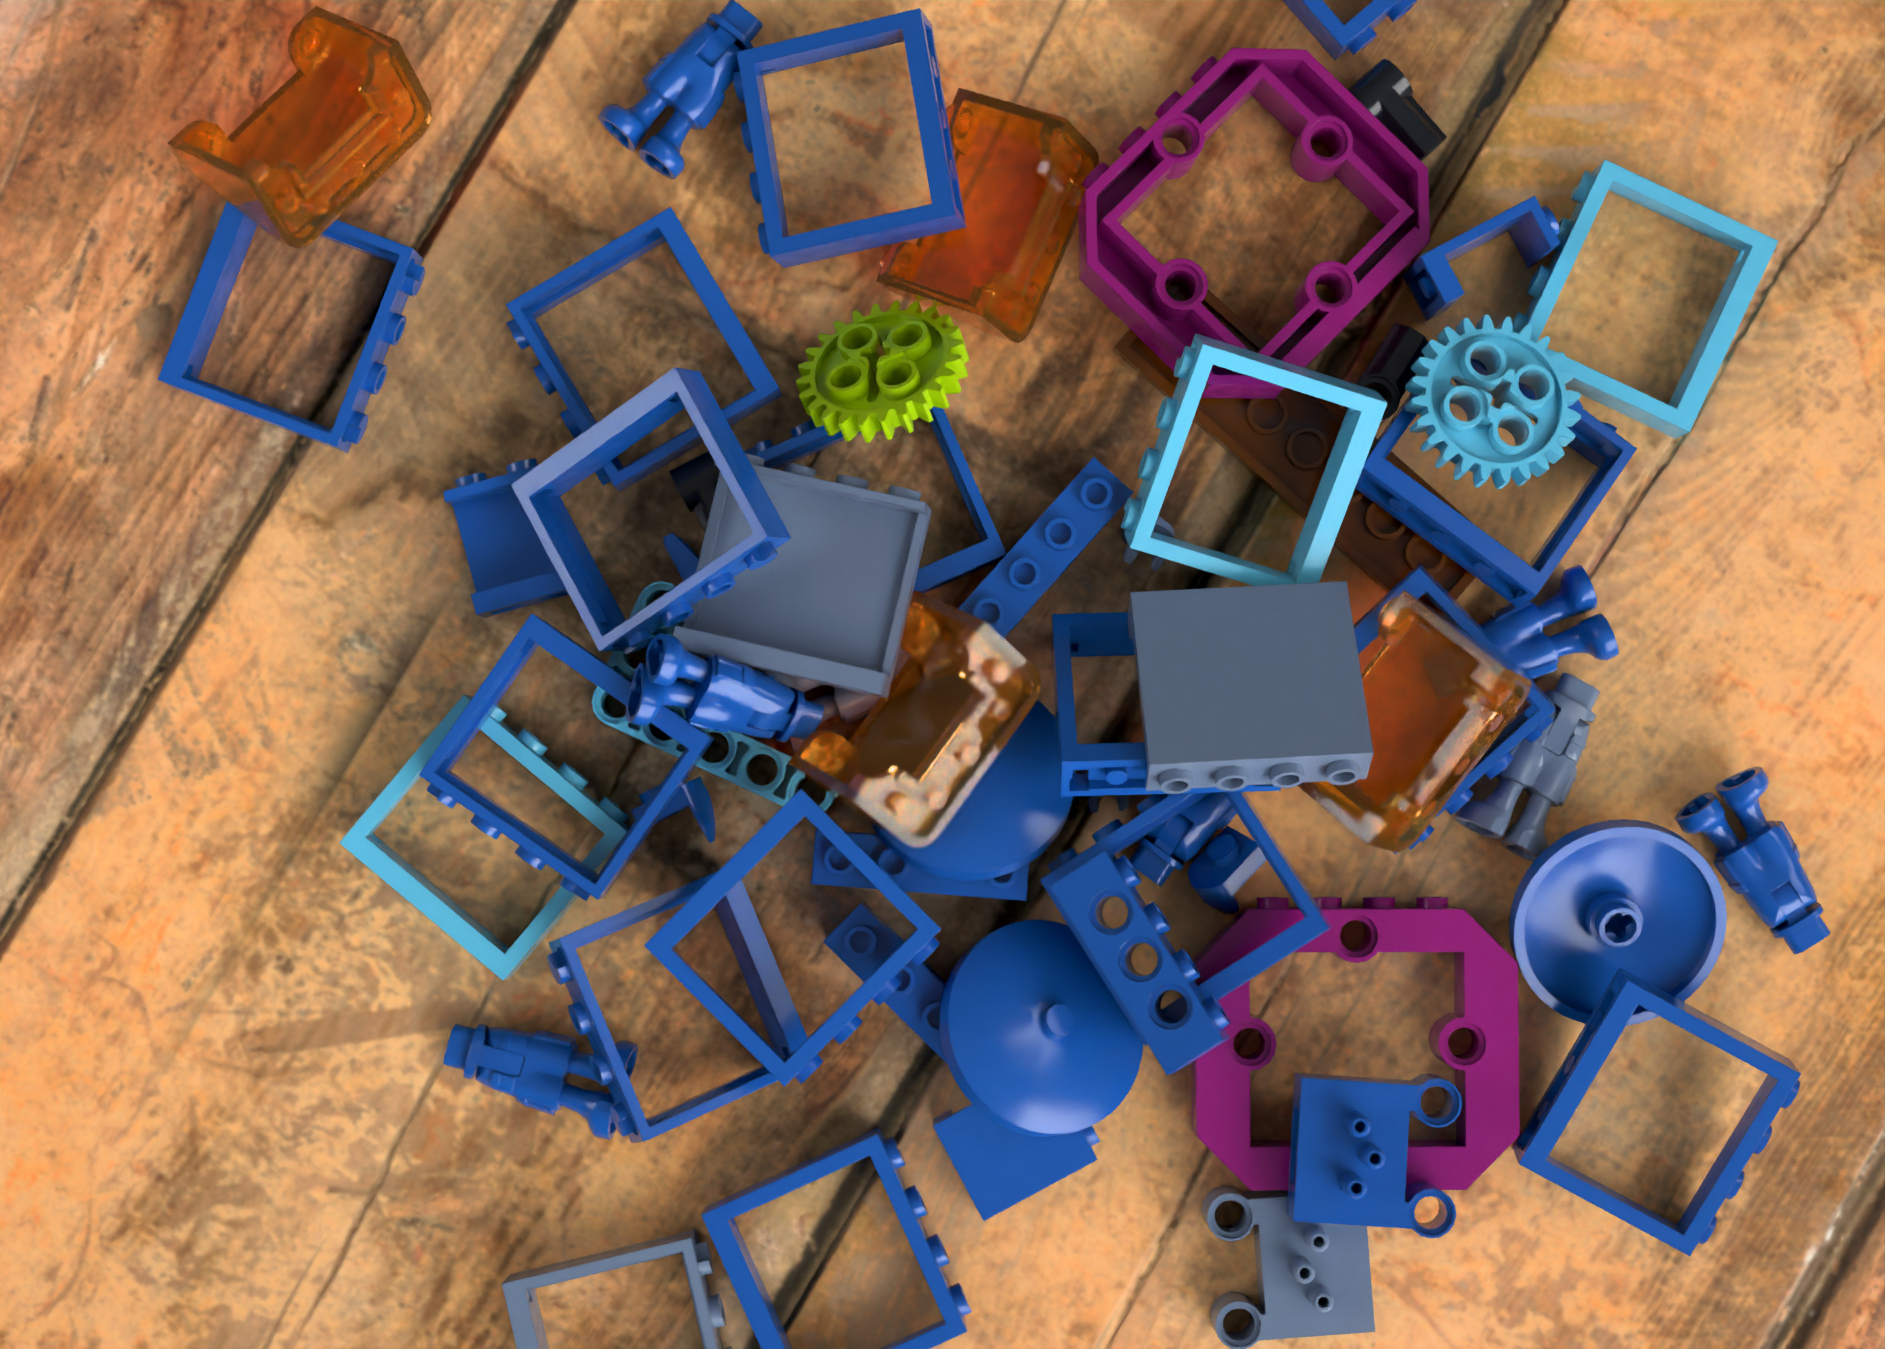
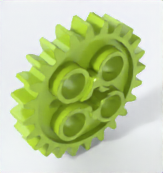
M895 300L888 311L882 312L880 306L876 303L873 304L871 314L864 317L859 311H853V322L848 325L838 320L833 322L836 333L833 335L820 333L817 337L822 347L807 348L805 350L809 362L798 365L802 377L796 380L801 402L807 415L811 416L816 427L824 425L829 436H833L841 430L845 441L848 442L858 432H862L865 442L870 443L877 431H883L887 440L893 438L896 427L902 426L907 432L911 433L914 431L913 420L921 418L927 422L933 421L930 409L933 407L947 409L950 405L945 394L961 392L962 389L958 379L968 377L965 363L970 360L959 326L953 325L949 314L940 316L937 307L934 305L923 312L919 301H914L906 310H902L899 300Z

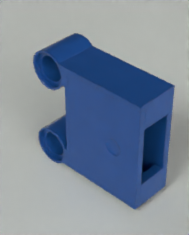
M1295 1073L1287 1215L1293 1221L1413 1229L1420 1236L1427 1238H1438L1448 1233L1456 1219V1209L1452 1199L1431 1183L1416 1182L1406 1187L1409 1117L1411 1114L1422 1123L1435 1128L1446 1127L1453 1123L1460 1115L1462 1108V1098L1457 1087L1448 1080L1430 1073L1420 1074L1412 1080ZM1440 1086L1445 1095L1443 1107L1434 1114H1425L1420 1103L1422 1094L1430 1087ZM1424 1197H1436L1439 1203L1436 1217L1426 1223L1417 1222L1414 1214L1417 1203Z

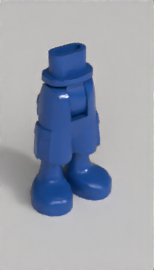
M730 0L718 15L711 13L707 17V22L694 29L673 52L669 51L659 59L642 79L647 94L638 103L628 109L617 104H609L598 115L599 121L624 147L634 151L665 107H673L674 114L656 135L651 136L639 150V156L655 171L669 179H676L685 166L684 159L680 154L682 142L691 128L693 130L698 128L700 130L705 129L721 108L725 99L724 94L733 82V73L739 71L736 52L754 48L751 41L763 27L762 23L736 1Z
M1580 564L1567 568L1563 572L1559 590L1545 602L1536 606L1534 602L1528 601L1520 608L1509 604L1493 613L1491 619L1479 624L1532 680L1533 678L1558 670V657L1564 655L1589 653L1598 660H1609L1619 655L1614 633L1607 619L1601 613L1586 618L1577 625L1548 637L1543 633V628L1569 617L1582 615L1597 608L1594 588L1586 571ZM1460 634L1451 641L1453 648L1448 642L1441 645V652L1421 660L1437 698L1458 690L1463 696L1469 693V686L1471 690H1482L1508 682L1463 634Z
M659 633L651 640L647 648L646 664L640 662L635 670L626 705L627 721L639 726L651 723L657 716L661 706L670 705L685 708L686 720L689 724L697 727L713 729L718 732H728L729 730L770 739L775 734V738L782 742L787 741L790 736L809 741L821 722L824 713L823 705L805 700L803 691L786 686L775 680L774 676L753 670L744 663L741 664L719 654H715V656L709 655L702 659L685 650L678 638L665 633ZM677 677L694 680V682L692 684H689L680 679H677Z
M1752 767L1726 778L1715 787L1720 797L1734 812L1747 832L1744 841H1739L1724 816L1725 812L1715 794L1711 792L1703 793L1691 800L1677 813L1675 819L1681 830L1685 833L1696 834L1700 832L1715 845L1719 851L1716 852V858L1713 862L1728 883V886L1745 898L1757 916L1770 927V931L1775 938L1783 937L1792 953L1799 954L1826 938L1830 931L1820 917L1824 909L1817 902L1814 888L1799 861L1800 854L1797 844L1794 843L1782 821H1767L1760 807L1759 797L1768 788L1769 778L1762 767Z
M1223 792L1210 793L1139 839L1140 845L1129 861L1135 869L1162 887L1175 868L1181 871L1184 867L1183 861L1186 863L1194 857L1218 829L1222 830L1227 826L1237 813Z
M460 1024L454 1025L443 1063L444 1065L464 1070V1078L473 1079L475 1076V1080L479 1083L515 1097L516 1101L528 1108L530 1107L547 1114L554 1115L562 1106L577 1112L587 1120L591 1132L598 1138L611 1140L617 1129L610 1113V1107L615 1105L610 1092L583 1089L570 1085L567 1080V1075L570 1073L598 1082L589 1062V1056L593 1055V1053L580 1052L574 1037L550 1031L531 1033L504 1027L489 1028L488 1025L479 1024L476 1029ZM622 1040L615 1043V1046L630 1079L637 1059L638 1045Z

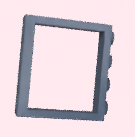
M695 1229L510 1274L502 1283L517 1349H549L535 1288L680 1253L682 1254L704 1349H733L732 1346L723 1348L719 1327L726 1326V1318L720 1294L711 1295L706 1275L714 1273L708 1243L698 1242Z

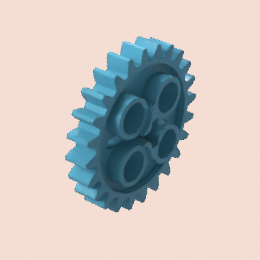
M1484 315L1477 322L1476 328L1468 318H1464L1456 326V332L1447 326L1437 336L1438 342L1431 339L1421 350L1425 357H1419L1412 364L1410 369L1418 376L1412 377L1405 385V389L1418 396L1412 398L1405 405V411L1420 414V418L1409 429L1411 432L1427 433L1429 438L1420 447L1422 452L1437 448L1441 452L1435 463L1437 468L1444 466L1449 461L1456 464L1453 479L1459 480L1467 471L1473 472L1474 486L1477 488L1484 484L1490 475L1496 489H1502L1508 484L1510 477L1518 486H1521L1531 478V473L1536 477H1540L1550 468L1548 462L1555 464L1564 456L1565 452L1561 446L1566 447L1574 440L1576 435L1567 427H1571L1579 421L1581 414L1567 407L1580 399L1581 393L1566 390L1565 385L1576 374L1574 371L1560 372L1557 368V365L1566 356L1564 352L1551 356L1545 352L1549 345L1550 337L1546 336L1537 343L1530 340L1532 325L1527 324L1519 333L1513 332L1511 317L1508 316L1497 328H1494L1489 315ZM1470 359L1482 362L1487 368L1488 375L1485 376L1476 372L1471 365ZM1451 379L1454 380L1457 386L1452 385ZM1518 383H1524L1531 387L1535 393L1536 400L1524 396L1519 389ZM1492 398L1495 399L1493 406L1491 405ZM1449 404H1456L1464 409L1468 421H1461L1454 417L1450 411ZM1529 417H1531L1532 419H1534L1535 425L1532 424V422H1531V420L1529 419ZM1498 428L1506 429L1512 434L1515 439V446L1508 445L1502 441L1498 434Z

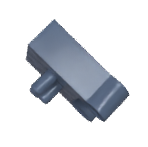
M1228 1185L1213 1188L1203 1200L1202 1213L1205 1222L1214 1235L1224 1241H1237L1247 1236L1252 1228L1254 1229L1259 1304H1254L1247 1295L1234 1291L1224 1293L1214 1301L1211 1307L1210 1319L1218 1338L1231 1349H1247L1259 1340L1375 1332L1367 1226L1293 1221L1287 1215L1288 1190L1242 1192L1234 1186ZM1232 1200L1240 1203L1242 1207L1241 1216L1234 1224L1226 1226L1220 1225L1215 1221V1211L1222 1202ZM1237 1308L1248 1311L1250 1313V1320L1243 1330L1230 1332L1223 1328V1319L1228 1312Z

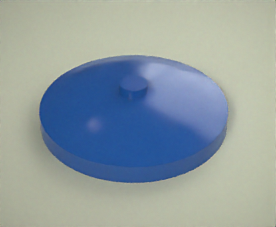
M980 676L948 677L923 684L909 691L890 705L881 715L871 730L863 750L860 771L861 793L865 811L875 832L883 843L903 861L923 872L941 878L964 881L985 880L999 877L1024 867L1042 854L1056 839L1068 818L1072 806L1073 796L1061 797L1056 718L1040 701L1029 693L996 679Z
M1620 819L1602 821L1581 827L1558 839L1546 848L1528 868L1518 885L1511 905L1509 917L1510 945L1514 959L1518 962V968L1534 993L1559 1014L1586 1024L1619 967L1683 1002L1688 999L1708 977L1720 955L1726 933V902L1722 887L1711 866L1687 840L1665 827L1639 820ZM1638 1005L1626 1026L1639 1024L1659 1016Z
M1027 920L1006 925L974 943L958 960L945 985L940 1007V1036L944 1056L963 1094L982 1114L993 1122L1023 1135L1033 1137L1063 1136L1100 1122L1111 1114L1129 1093L1139 1071L1143 1043L1068 925L1046 920Z

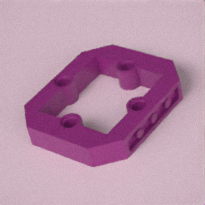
M1232 48L1219 61L1214 56L1209 57L1192 75L1191 80L1195 85L1183 96L1177 91L1173 92L1154 113L1159 120L1147 131L1141 126L1137 127L1119 146L1118 150L1123 155L1110 167L1104 161L1100 163L1081 184L1086 191L1078 206L1079 279L1173 371L1177 358L1181 359L1185 346L1191 347L1195 333L1247 349L1201 304L1207 295L1208 289L1207 276L1203 269L1192 260L1183 258L1173 259L1162 265L1121 223L1166 179H1178L1187 174L1202 151L1204 142L1253 96L1297 139L1291 147L1290 161L1292 168L1298 176L1306 181L1315 183L1327 181L1335 176L1385 225L1346 265L1340 262L1326 261L1313 267L1295 291L1294 305L1297 314L1258 352L1259 354L1306 368L1430 242L1428 168L1307 50ZM1165 138L1177 139L1185 147V153L1173 154L1164 147L1162 140ZM1320 141L1326 144L1331 150L1332 157L1326 158L1316 154L1312 149L1311 142ZM1170 282L1181 284L1188 291L1189 299L1186 301L1174 300L1166 292L1165 284ZM1321 284L1331 288L1335 293L1336 303L1330 304L1320 300L1316 295L1315 285ZM1213 365L1201 398L1275 399L1285 387Z
M1257 897V907H1243L1192 958L1201 975L1194 982L1199 986L1305 917L1298 907H1289L1288 897ZM1313 897L1332 928L1295 952H1331L1338 958L1354 963L1368 961L1378 952H1454L1455 1012L1445 1014L1435 1021L1430 1029L1429 1044L1436 1058L1455 1069V1086L1462 1098L1461 1112L1456 1119V1140H1408L1406 1187L1416 1182H1427L1435 1185L1440 1190H1467L1520 1136L1518 962L1464 909L1448 907V897H1416V907H1395V897H1363V907H1342V897ZM1358 920L1365 930L1364 941L1357 948L1346 949L1340 940L1341 929L1347 922ZM1249 980L1218 1000L1230 1020V1024L1224 1027L1230 1039L1191 1063L1192 1131L1250 1190H1288L1291 1140H1251L1250 1071L1259 1070L1270 1063L1275 1055L1277 1043L1275 1034L1270 1026L1255 1015L1250 1014ZM1254 1028L1260 1035L1258 1049L1251 1055L1243 1056L1237 1054L1233 1045L1234 1037L1242 1029ZM1458 1028H1467L1471 1033V1046L1463 1054L1452 1055L1448 1047L1449 1036Z

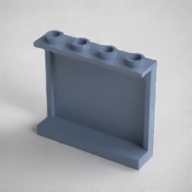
M745 453L788 530L791 539L776 548L778 556L770 563L755 570L747 568L735 576L736 584L730 590L711 599L704 597L692 605L694 613L684 620L683 627L675 626L673 636L680 640L685 650L694 655L708 657L709 655L715 656V654H719L741 664L744 663L751 668L888 699L932 509L926 502L920 501V492L911 489L889 486L888 494L867 490L869 482L857 477L838 474L836 482L815 478L817 472L815 469L792 463H785L784 471L763 467L765 459ZM721 472L719 473L696 572L754 533Z
M1347 581L1130 592L1127 623L1129 639H1133L1147 759L1146 791L1161 790L1167 794H1180L1192 788L1217 787L1223 791H1236L1247 785L1272 784L1278 788H1291L1303 782L1328 781L1334 785H1346L1358 779L1367 778L1374 751Z

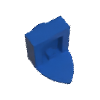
M698 777L681 786L656 823L690 807L709 843L715 841L716 833L714 810L710 795L701 777ZM660 785L639 795L643 805L631 810L635 819L638 818Z
M1226 826L1190 864L1188 877L1193 888L1206 904L1222 913L1233 915L1239 910L1234 894L1267 859L1254 840Z

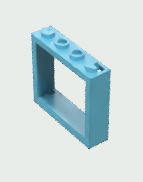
M1604 160L1592 173L1585 170L1579 184L1574 188L1571 199L1578 203L1570 220L1563 217L1558 223L1560 233L1556 236L1560 244L1554 248L1556 250L1548 267L1540 265L1536 270L1526 292L1533 296V299L1525 315L1518 312L1512 321L1513 332L1519 333L1527 324L1532 325L1530 340L1537 343L1608 190L1739 251L1669 404L1659 401L1566 356L1557 365L1560 372L1574 371L1576 374L1565 385L1566 388L1579 392L1585 397L1676 439L1690 432L1776 248L1778 240L1612 162ZM1549 348L1545 350L1549 356L1557 353Z
M1195 333L1191 347L1185 346L1181 359L1177 358L1174 376L1178 377L1179 380L1173 397L1166 396L1160 405L1156 418V428L1161 429L1155 447L1154 449L1147 447L1141 458L1138 478L1143 479L1138 495L1136 499L1129 497L1124 506L1125 515L1120 528L1125 529L1124 536L1127 543L1132 549L1253 586L1319 583L1386 409L1387 402L1375 390ZM1213 365L1348 407L1286 572L1153 532Z
M463 695L339 843L504 981L513 976L579 896L573 892L570 893L561 886L509 948L373 834L421 777L419 773L473 698V696ZM497 705L480 730L605 834L582 861V863L599 873L630 828L624 823L629 816L608 797L605 796L598 802L586 792L584 788L589 783L588 780L569 764L564 762L558 768L543 756L548 747L527 729L523 728L517 734L502 720L507 716V713Z

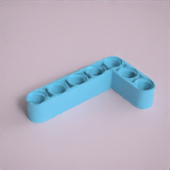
M660 581L645 587L639 595L629 618L651 604L655 596L660 593H666L676 586L672 583ZM684 621L670 627L663 625L650 635L652 639L659 633L673 636L675 626L683 627ZM613 651L607 664L632 681L636 669L631 666L628 655L624 651ZM598 686L596 687L592 698V706L599 720L679 758L686 747L675 739L666 741L660 739L654 732L652 723L639 726L628 722L626 715L621 718L611 716L606 709V699L609 693ZM667 705L686 718L685 708ZM699 727L708 734L718 732L713 729ZM729 730L728 732H719L729 742V751L725 759L718 763H712L702 756L696 765L781 806H784L797 793L799 783L806 777L811 776L820 779L826 787L825 800L819 805L824 812L831 807L836 796L835 784L824 771L745 734ZM758 755H769L777 764V776L768 785L755 783L749 775L750 763Z

